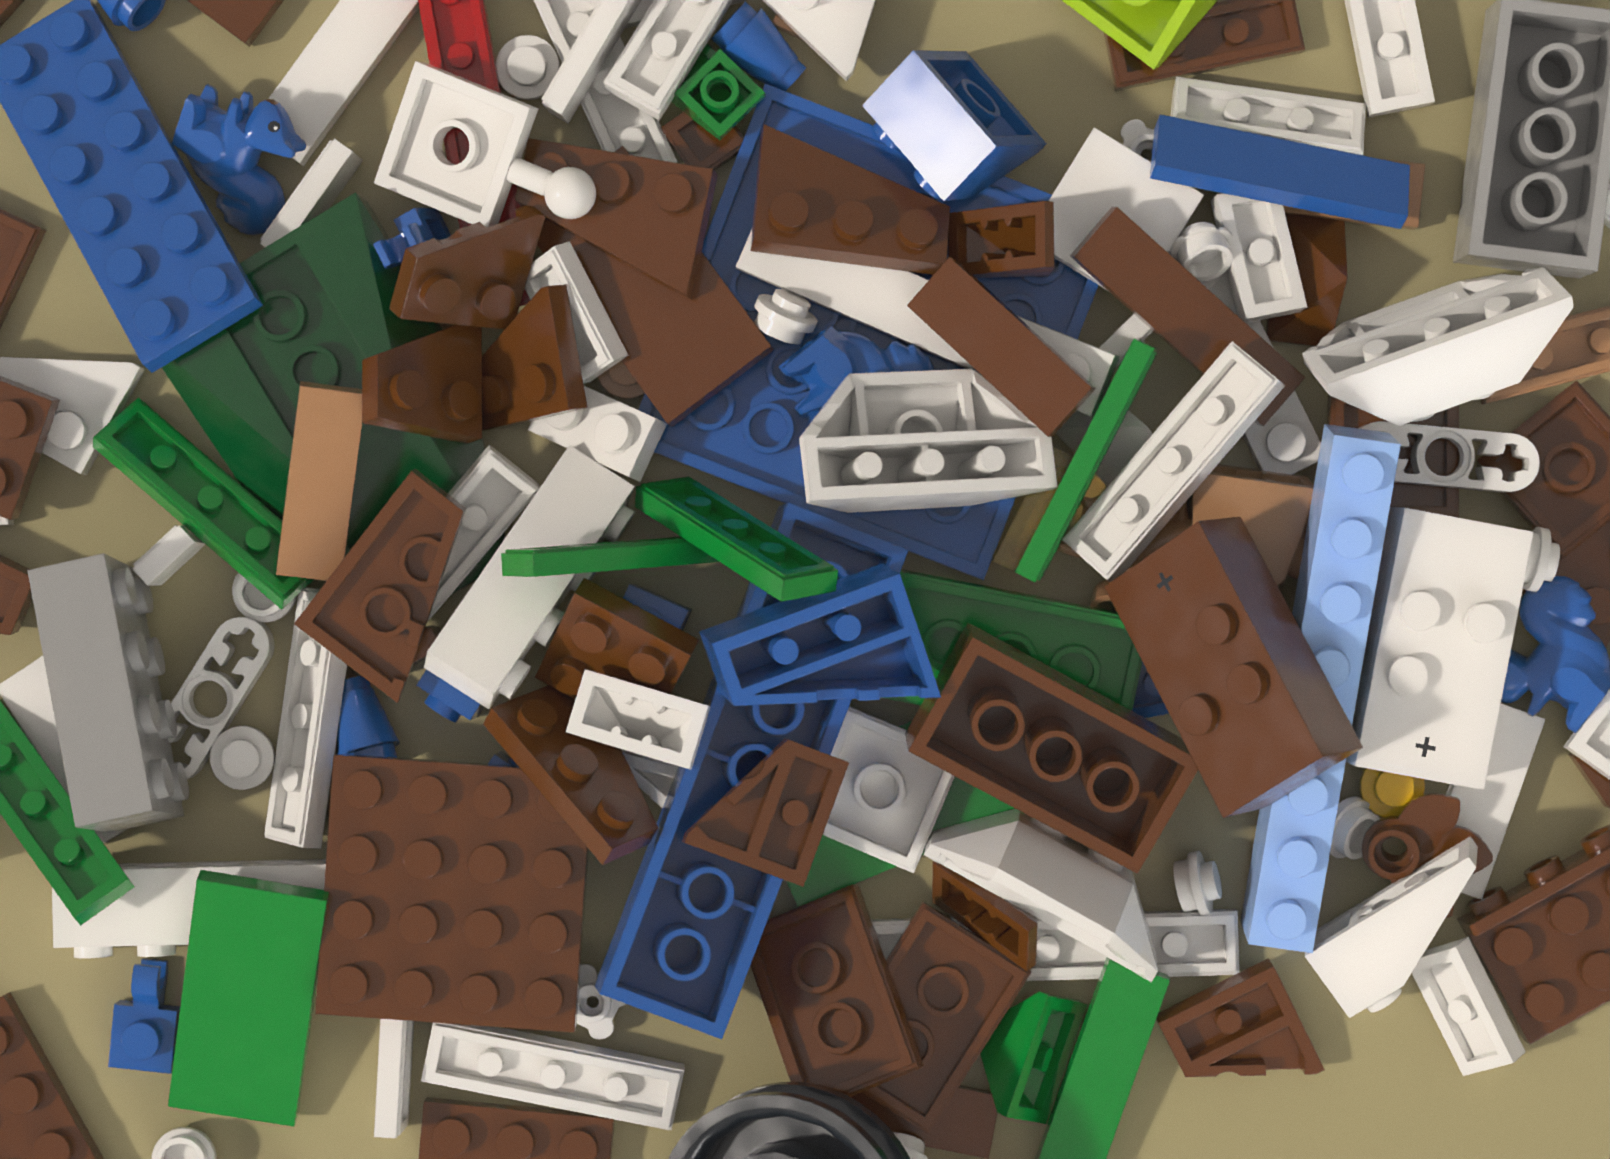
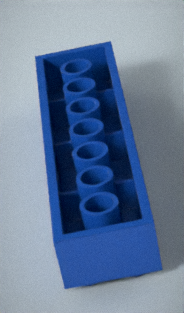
M789 502L778 507L771 525L773 529L838 569L837 580L882 563L900 573L909 551ZM749 582L736 618L780 601ZM713 675L703 701L704 705H708L711 708L692 770L678 766L656 823L658 830L648 844L594 984L599 994L716 1038H723L783 879L682 842L684 834L784 739L831 755L852 699L817 700V703L733 706L721 694L715 675Z

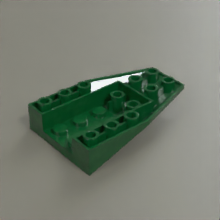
M356 192L242 261L240 265L263 306L161 367L240 485L281 520H283L300 381L362 389L363 359L445 329L442 323L400 319L389 309L401 265L389 269L384 268L373 244L379 240H388L390 238L369 203ZM362 423L345 556L414 468L446 493H449L486 449L483 435L482 439L465 444ZM505 531L451 595L477 580L506 538Z

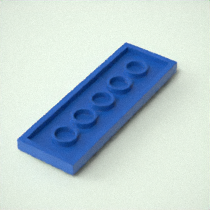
M73 0L0 44V103L142 365L153 373L262 307L263 304L93 1Z

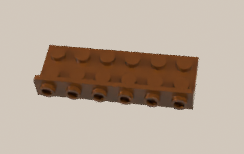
M1610 825L1601 827L1582 838L1580 844L1583 849L1561 861L1558 855H1554L1530 866L1524 871L1527 880L1505 892L1502 886H1498L1485 891L1482 900L1473 898L1467 904L1471 911L1457 918L1520 1034L1528 1044L1538 1041L1610 1001Z

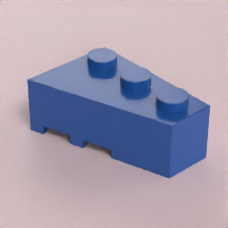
M883 563L837 580L836 592L780 601L699 631L719 690L733 706L817 703V700L834 699L868 701L880 700L882 697H941L901 575Z

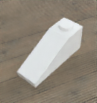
M1471 836L1415 869L1410 875L1395 881L1317 929L1313 953L1305 952V958L1349 1018L1366 1008L1370 1012H1377L1391 1004L1401 994V987L1405 985L1476 869L1478 846Z

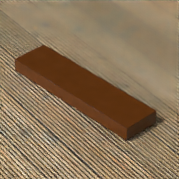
M1111 207L1070 255L1074 261L1201 375H1204L1233 341L1281 381L1285 387L1255 420L1257 425L1264 426L1306 378L1118 207Z

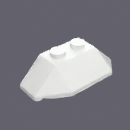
M1544 267L1527 269L1522 273V276L1497 274L1461 280L1341 323L1325 335L1317 346L1310 347L1302 353L1304 364L1332 397L1397 426L1423 421L1432 417L1437 412L1471 400L1487 398L1498 390L1520 383L1573 309V299L1566 289Z
M973 369L849 374L799 437L806 503L847 513L972 506L1050 491L1058 487L1052 438L1046 436L992 384Z
M1017 809L941 828L931 833L926 843L924 856L944 865L1135 972L1142 978L1150 982L1153 981L1158 972L1156 954L1131 870Z

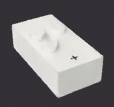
M1390 507L1352 727L1363 748L1347 757V763L1356 767L1484 790L1534 532L1415 509Z

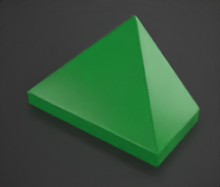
M1039 991L1007 1010L980 1053L997 1113L1008 1118L1043 1124L1047 1123L1088 1004L1076 999Z

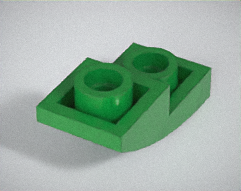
M706 44L681 87L674 93L675 97L672 102L705 130L721 140L766 97V93L721 49L715 52Z

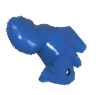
M209 84L205 86L200 97L190 94L186 98L172 140V144L176 149L187 156L195 174L201 181L219 192L216 198V207L224 214V221L238 229L240 233L246 235L264 234L286 203L283 188L276 177L258 166L262 151L286 158H293L296 152L306 149L305 141L296 134L288 113L279 102L274 99H266L254 108L252 94L245 91L240 99L233 98L228 110L225 111L218 107V91Z
M832 325L814 335L778 366L786 376L800 375L809 388L807 395L794 407L800 415L815 410L820 411L849 374L935 370L930 357L925 355L914 344L905 346L898 341H893L883 350L870 338L861 333L837 330Z
M1555 576L1551 582L1543 581L1537 592L1526 590L1520 601L1519 616L1524 628L1539 644L1528 657L1511 649L1501 699L1503 703H1512L1520 699L1529 690L1532 695L1527 714L1532 717L1550 700L1556 701L1568 710L1566 725L1574 733L1577 732L1610 689V660L1607 649L1602 640L1588 627L1596 616L1595 611L1590 605L1592 597L1579 586V582L1569 577Z

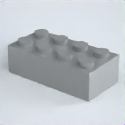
M1496 0L1485 11L1453 263L1523 272L1527 269L1544 267L1551 275L1580 279L1598 271L1610 182V9L1540 0Z
M103 553L27 570L75 827L111 833L183 817L182 800L189 798V786L182 763H174L171 744L168 741V738L176 737L177 723L170 701L168 699L162 700L158 675L165 673V661L159 640L156 637L150 638L146 613L153 612V598L150 586H147L132 570L133 567Z

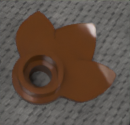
M1429 793L1411 800L1399 816H1389L1377 820L1367 829L1362 841V855L1368 868L1376 875L1391 880V883L1410 875L1415 869L1470 836L1478 846L1477 864L1473 874L1493 862V854L1478 834L1466 827L1456 825L1460 813V799L1438 793ZM1395 837L1403 840L1407 849L1399 855H1392L1385 851L1382 844L1385 840ZM1454 905L1447 914L1446 918H1450L1453 916Z

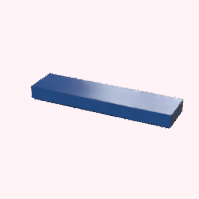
M1161 114L1155 125L1150 179L1397 229L1402 228L1408 217L1410 165Z

